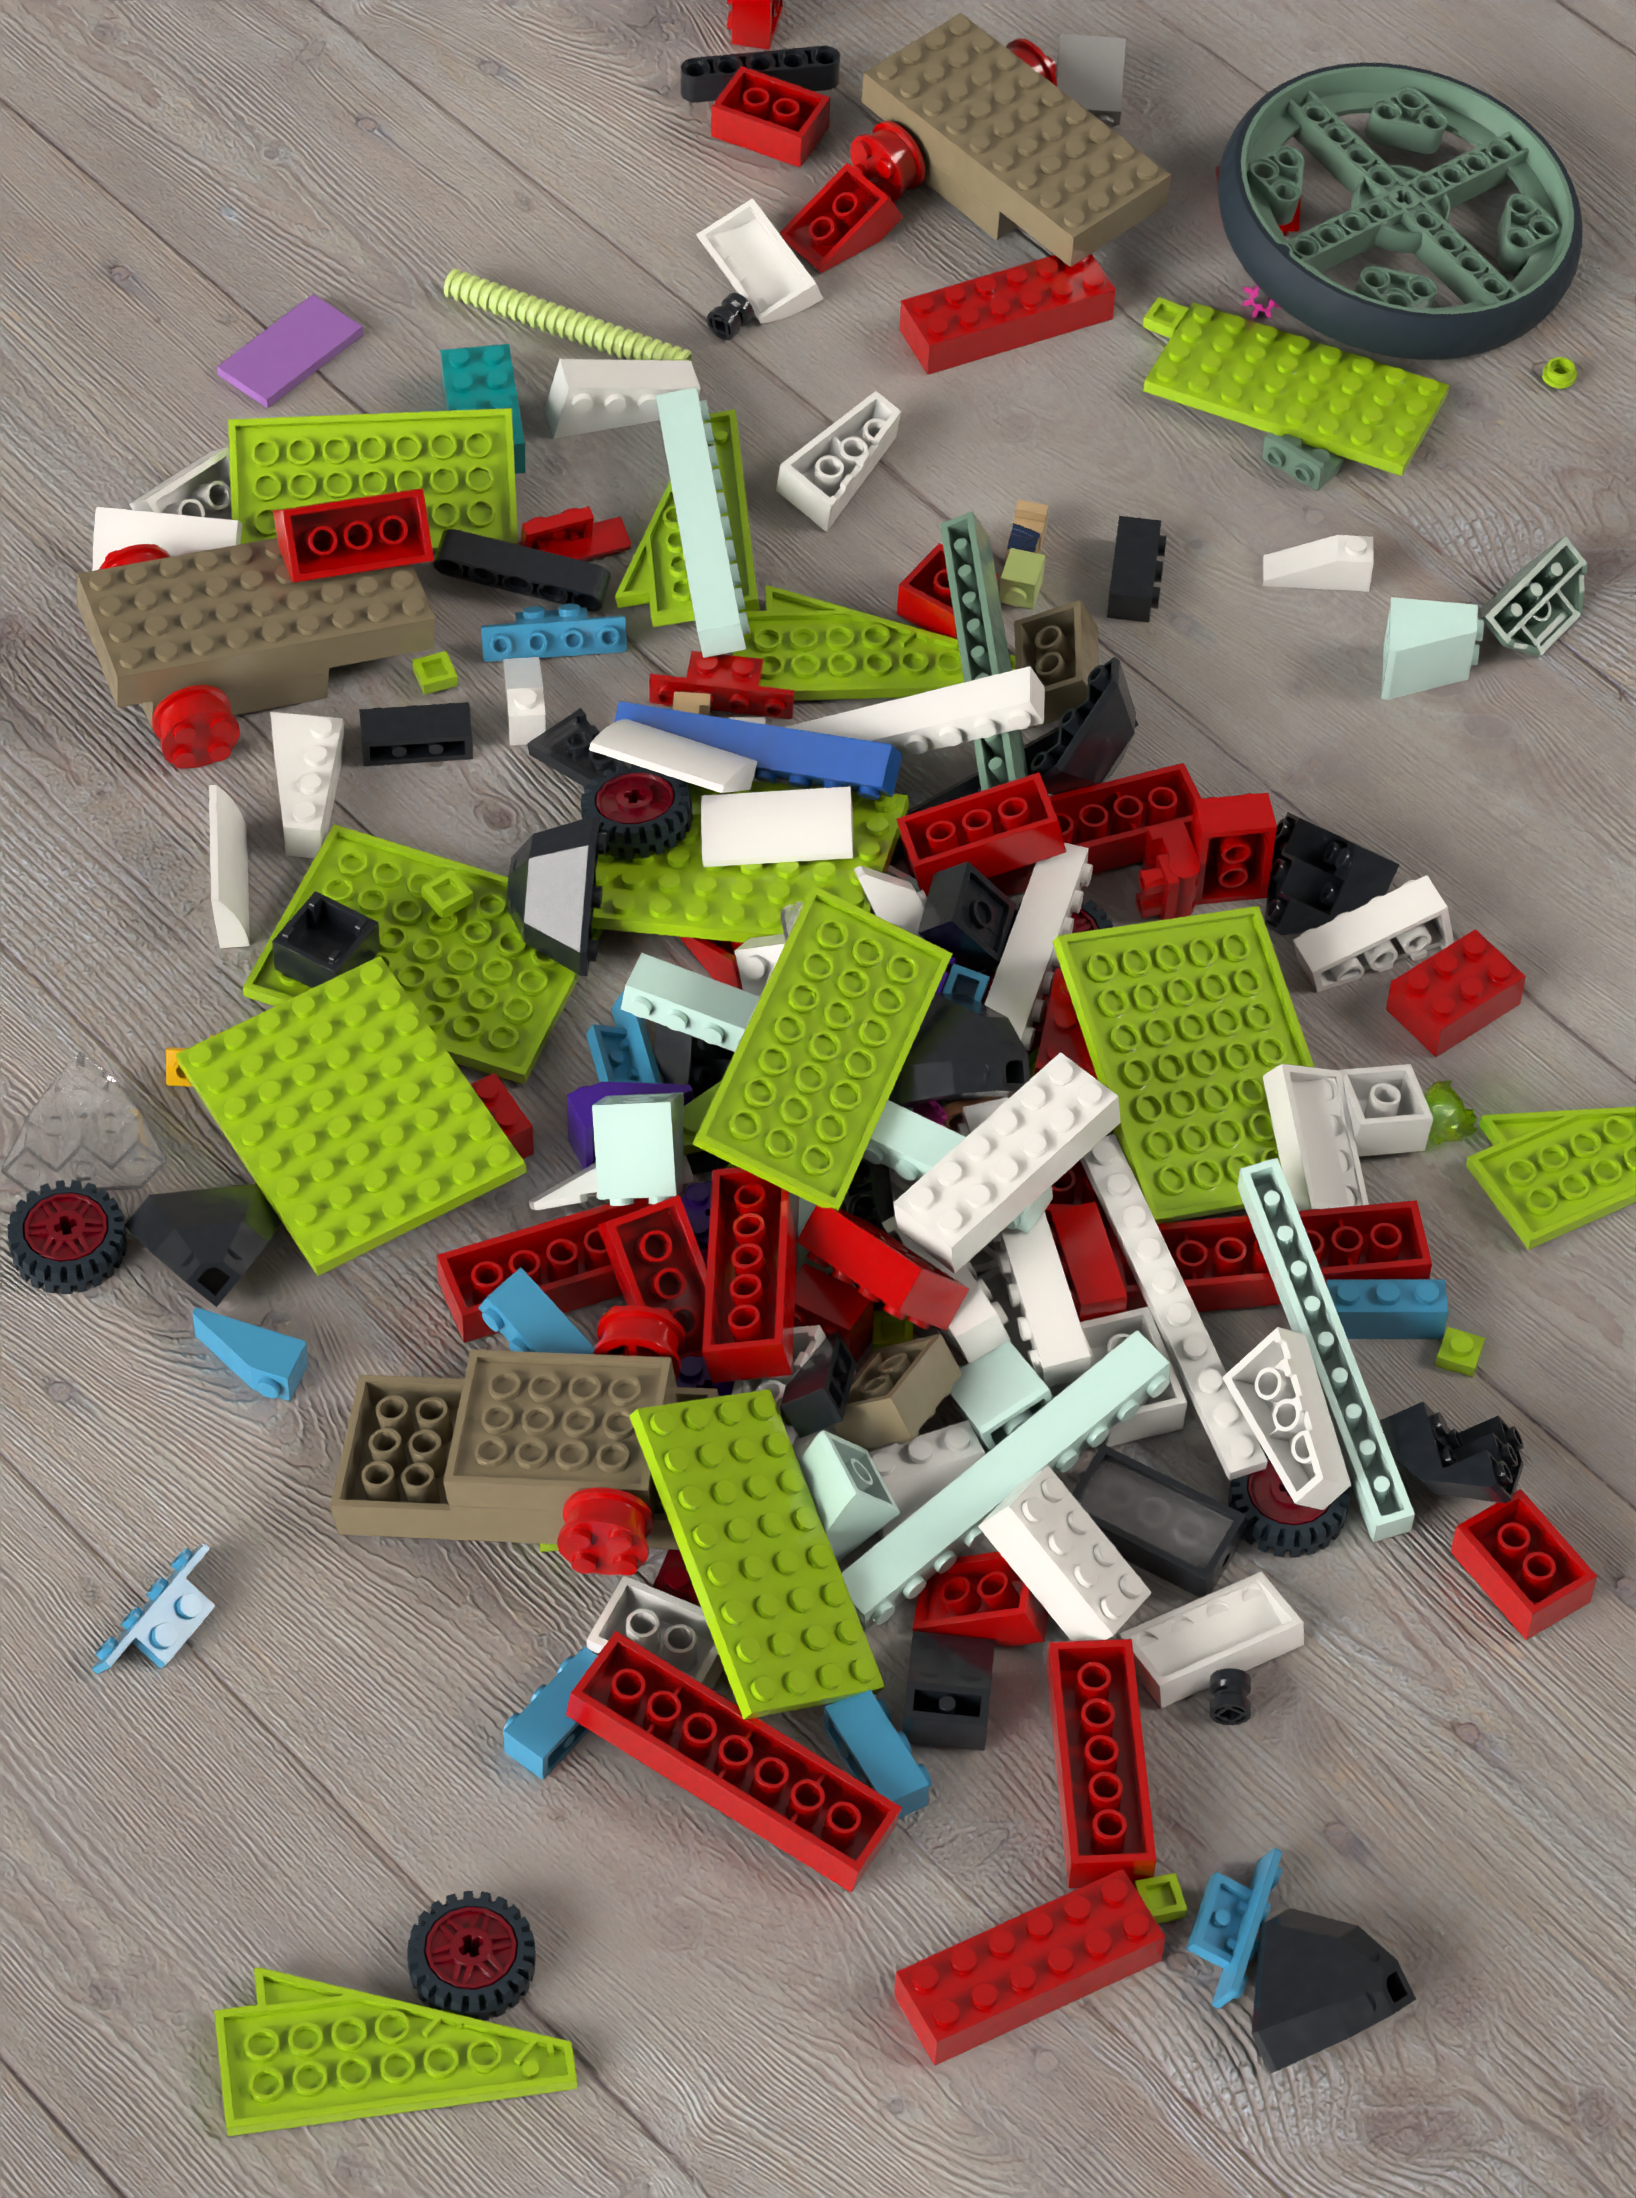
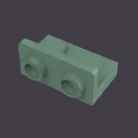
M1271 432L1264 437L1262 459L1266 460L1272 467L1283 470L1293 476L1299 483L1308 485L1316 491H1319L1343 468L1344 459L1324 449H1317L1302 444V439L1284 434L1282 437L1276 436Z

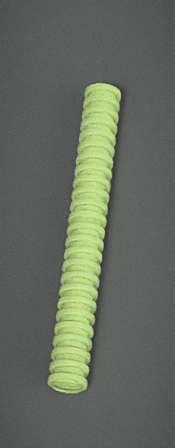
M456 268L447 275L444 283V295L447 298L451 299L454 297L455 301H464V304H473L475 308L479 309L482 307L487 312L492 310L495 315L501 314L502 317L507 319L511 317L512 321H521L523 325L530 324L535 329L540 327V330L543 332L549 331L552 335L559 334L560 338L563 339L568 337L572 342L578 340L580 345L585 346L588 344V347L592 349L597 347L600 352L607 350L609 355L614 356L617 354V357L620 359L626 357L627 360H691L692 362V353L688 349L682 351L679 346L672 348L670 343L665 342L663 344L662 340L659 339L653 341L650 336L643 338L642 333L636 332L634 334L633 330L630 329L624 331V328L619 325L614 328V324L611 322L605 324L602 319L595 321L593 316L588 315L586 317L582 312L576 314L575 310L570 308L566 310V307L562 305L557 307L556 303L553 302L547 304L545 299L540 298L538 300L534 295L528 297L525 292L518 293V290L513 288L509 290L508 286H499L496 282L490 283L485 278L480 280L479 276H471L468 272L461 273Z

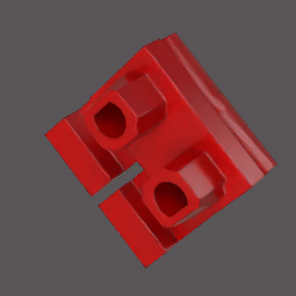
M1182 820L1150 827L1147 829L1143 866L1138 876L1142 892L1136 893L1135 899L1140 916L1143 919L1159 915L1161 920L1190 916L1195 908L1194 899L1198 888L1197 877L1199 876L1201 865L1185 824Z

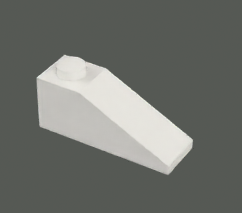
M1335 535L1263 555V586L1369 592L1374 564L1373 537Z
M539 657L503 659L510 745H527V743L546 731Z

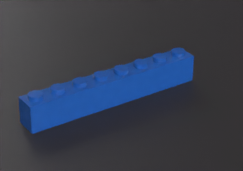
M621 701L618 703L614 722L622 719L632 720L756 760L757 765L754 778L762 782L776 783L777 779L789 780L788 783L790 785L803 789H810L811 784L820 785L823 788L851 787V791H857L858 796L871 800H879L880 795L893 797L903 756L892 744Z

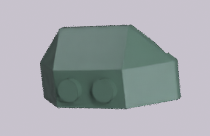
M1567 536L1562 537L1525 565L1481 609V619L1484 620V623L1504 647L1537 658L1540 657L1582 615L1585 590L1584 574L1587 573V561Z

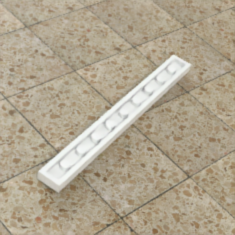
M1115 1134L1105 1136L1080 1161L1228 1480H1232L1264 1470L1267 1466V1458L1256 1435L1222 1378L1227 1373Z

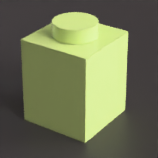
M1014 548L1010 549L1000 578V603L1034 609L1044 578L1045 555Z

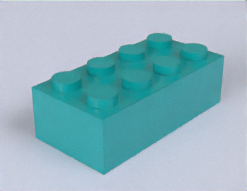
M501 344L440 350L441 378L446 411L512 408L515 474L526 473L525 441L510 345Z

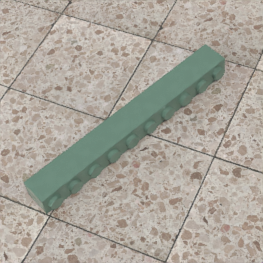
M971 511L940 524L964 682L1011 671L990 537L974 512ZM1021 729L974 740L981 791L1029 776Z

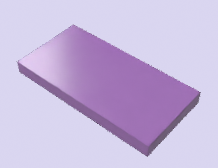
M312 294L218 365L217 373L218 376L258 403L269 408L363 336V326Z

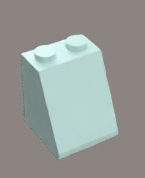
M1391 597L1383 645L1381 699L1389 700L1468 680L1471 665L1477 666L1479 644H1475V641L1482 642L1484 620L1477 619L1478 605Z
M683 1092L605 1096L592 1105L598 1200L610 1199V1205L622 1206L633 1204V1198H649V1204H656L677 1196L683 1191Z
M1010 1341L1005 1342L971 1364L958 1366L962 1374L951 1387L952 1392L947 1396L964 1421L969 1420L986 1453L1053 1399L1047 1385Z
M823 1430L815 1437L798 1461L837 1563L900 1514L867 1449Z

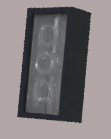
M1104 1444L1101 1445L1072 1492L1074 1498L1090 1515L1091 1519L1126 1561L1199 1598L1212 1593L1245 1537V1514Z

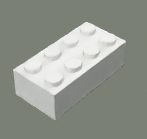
M1046 1466L1017 1485L978 1526L1071 1641L1107 1640L1122 1627L1152 1593L1049 1466Z

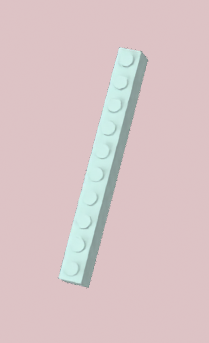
M697 387L656 395L703 658L745 650L744 634H749L750 629L746 612L739 613V610L746 609L742 588L735 589L736 585H741L737 563L730 564L731 561H736L737 559L733 540H726L727 537H732L728 515L721 516V514L728 513L724 492L717 493L718 490L723 489L720 470H713L712 468L719 466L715 445L708 446V444L715 443L711 422L704 424V421L710 420L707 400H699Z
M1278 1158L1241 1168L1237 1186L1291 1330L1306 1335L1351 1487L1372 1542H1377L1409 1532L1412 1528L1415 1513Z
M1136 1330L844 1570L842 1576L862 1627L867 1631L875 1623L881 1625L893 1615L895 1607L905 1598L912 1599L916 1597L926 1586V1581L937 1572L942 1574L950 1569L956 1562L957 1555L968 1546L969 1548H974L979 1545L986 1535L978 1526L1017 1485L1046 1466H1049L1055 1474L1059 1471L1062 1473L1068 1471L1078 1461L1079 1454L1089 1446L1094 1448L1101 1444L1108 1436L1109 1430L1119 1421L1124 1423L1130 1420L1139 1410V1405L1148 1397L1155 1398L1159 1396L1170 1382V1362Z

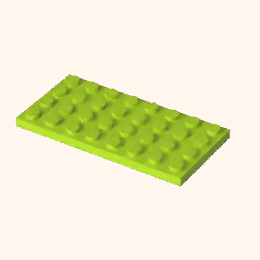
M1195 302L1192 303L1188 314L1181 321L1147 375L1143 387L1144 392L1250 427L1271 432L1281 437L1287 434L1302 439V444L1317 449H1324L1329 453L1399 476H1403L1444 403L1449 390L1448 384L1438 382L1432 378L1404 371L1398 367H1392L1367 357H1361L1336 347L1327 346L1305 337L1293 335L1275 329L1272 326L1256 323L1241 316L1232 315Z
M512 408L228 419L232 520L242 523L240 544L277 538L273 510L422 488L433 552H437L441 535L447 529L461 530L513 544L518 543Z
M812 885L692 1145L821 1208H832L838 1212L953 953Z
M766 1389L636 1409L629 1417L743 1720L834 1703L867 1692L869 1688L875 1695L886 1688L771 1390Z

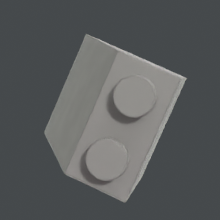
M1060 34L1056 73L1058 88L1108 127L1120 125L1126 38Z

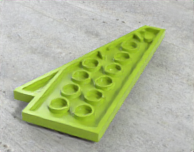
M736 410L709 413L710 420L704 421V424L711 422L715 443L708 444V446L715 445L719 466L712 468L713 470H720L723 489L718 490L717 493L724 492L728 513L721 514V516L728 515L732 537H727L726 540H733L737 559L736 561H731L730 564L737 563L741 585H736L735 589L742 588L746 609L739 610V613L759 610ZM671 480L615 594L618 608L650 603L653 627L695 620Z
M765 586L766 611L746 612L750 629L749 634H744L746 649L732 652L733 656L763 659L760 686L794 690V700L904 698L964 683L957 639L774 586ZM1009 655L1011 671L1015 670V656Z
M1636 1106L1491 1114L1480 1118L1479 1127L1493 1146L1468 1156L1466 1167L1528 1250L1636 1202Z
M254 1968L257 2005L214 2010L227 2136L578 2089L571 2041L265 1968Z

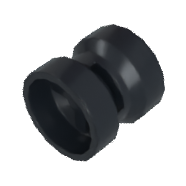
M731 293L722 301L721 306H717L709 312L707 323L717 337L722 340H730L739 332L740 327H744L752 321L754 310L744 296L739 293Z
M1234 1668L1215 1671L1210 1676V1692L1214 1696L1210 1700L1209 1705L1210 1718L1216 1723L1223 1725H1239L1247 1722L1251 1717V1702L1247 1698L1251 1692L1250 1675L1243 1670Z

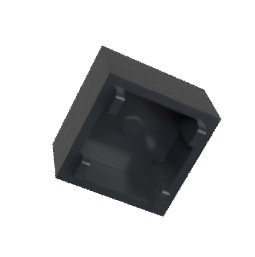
M967 861L934 873L918 934L926 941L953 953L952 957L956 958V965L979 972L999 965L1016 904Z
M315 891L272 941L275 970L314 988L373 960L380 952L379 924L377 921Z

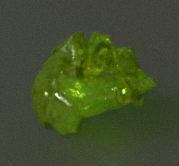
M1438 1080L1427 1088L1424 1094L1434 1118L1428 1138H1434L1435 1143L1438 1145L1443 1141L1460 1142L1478 1130V1127H1474L1477 1121L1474 1110L1465 1109L1462 1099L1450 1087L1452 1080Z

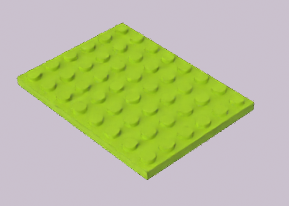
M752 781L750 790L720 793L686 782L692 804V822L690 831L686 832V837L682 841L676 840L677 846L672 849L664 846V853L656 855L653 850L649 851L650 857L641 858L640 853H635L634 859H626L625 853H622L617 858L611 856L610 851L605 856H598L596 886H603L601 909L594 908L592 928L745 943L750 938L790 933L812 885L873 914V908L854 868L863 866L887 874L900 835L896 819L906 816L909 808L908 795L893 794V797L880 795L879 800H871L858 796L857 791H851L853 807V858L703 867L701 796L801 790L803 788L783 783ZM810 786V789L823 788L818 786Z
M333 824L243 985V996L277 1006L312 989L275 970L272 941L310 896L317 891L378 922L380 952L375 958L382 957L455 1063L490 1074L496 1073L499 1077L525 1084L580 976L524 942L507 910L508 877ZM452 869L473 892L474 902L442 919L421 896V886ZM592 928V939L599 940L604 929Z
M1259 906L1058 935L1052 943L1097 1079L1119 1097L1121 1123L1114 1128L1119 1145L1156 1224L1245 1209L1237 1188L1240 1169L1274 1158H1278L1280 1163L1263 1075L1281 1064L1315 1068Z
M381 956L176 1054L177 1062L317 1276L527 1173L524 1160Z

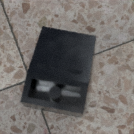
M913 1631L902 1730L910 1744L985 1751L995 1639Z

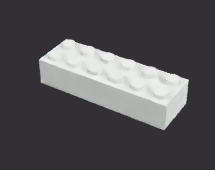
M1060 1052L893 1203L897 1229L955 1274L1121 1123L1118 1095Z

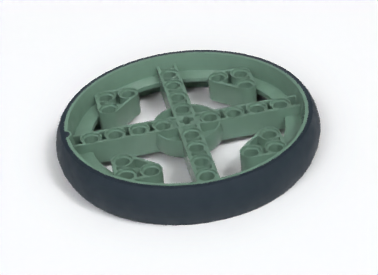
M1388 63L1339 64L1301 74L1265 94L1247 111L1233 131L1220 163L1218 181L1220 215L1230 245L1245 271L1272 301L1291 316L1332 339L1359 349L1392 357L1417 360L1462 358L1493 350L1520 338L1542 322L1556 308L1570 287L1577 271L1583 234L1580 203L1570 176L1554 149L1529 122L1510 107L1491 95L1446 75L1411 66ZM1370 113L1365 128V136L1371 142L1379 145L1423 154H1432L1439 149L1444 132L1448 131L1472 143L1477 148L1426 173L1407 166L1388 165L1338 116ZM1293 136L1352 194L1350 210L1287 240L1278 225H1286L1293 220L1302 193L1304 156L1301 151L1291 146H1283ZM1510 179L1514 181L1521 193L1512 194L1508 198L1499 221L1497 263L1506 271L1520 272L1511 283L1449 224L1451 208ZM1374 246L1397 253H1413L1465 304L1453 307L1431 308L1438 288L1432 279L1422 275L1378 266H1368L1361 271L1355 291H1352L1325 276L1322 272Z

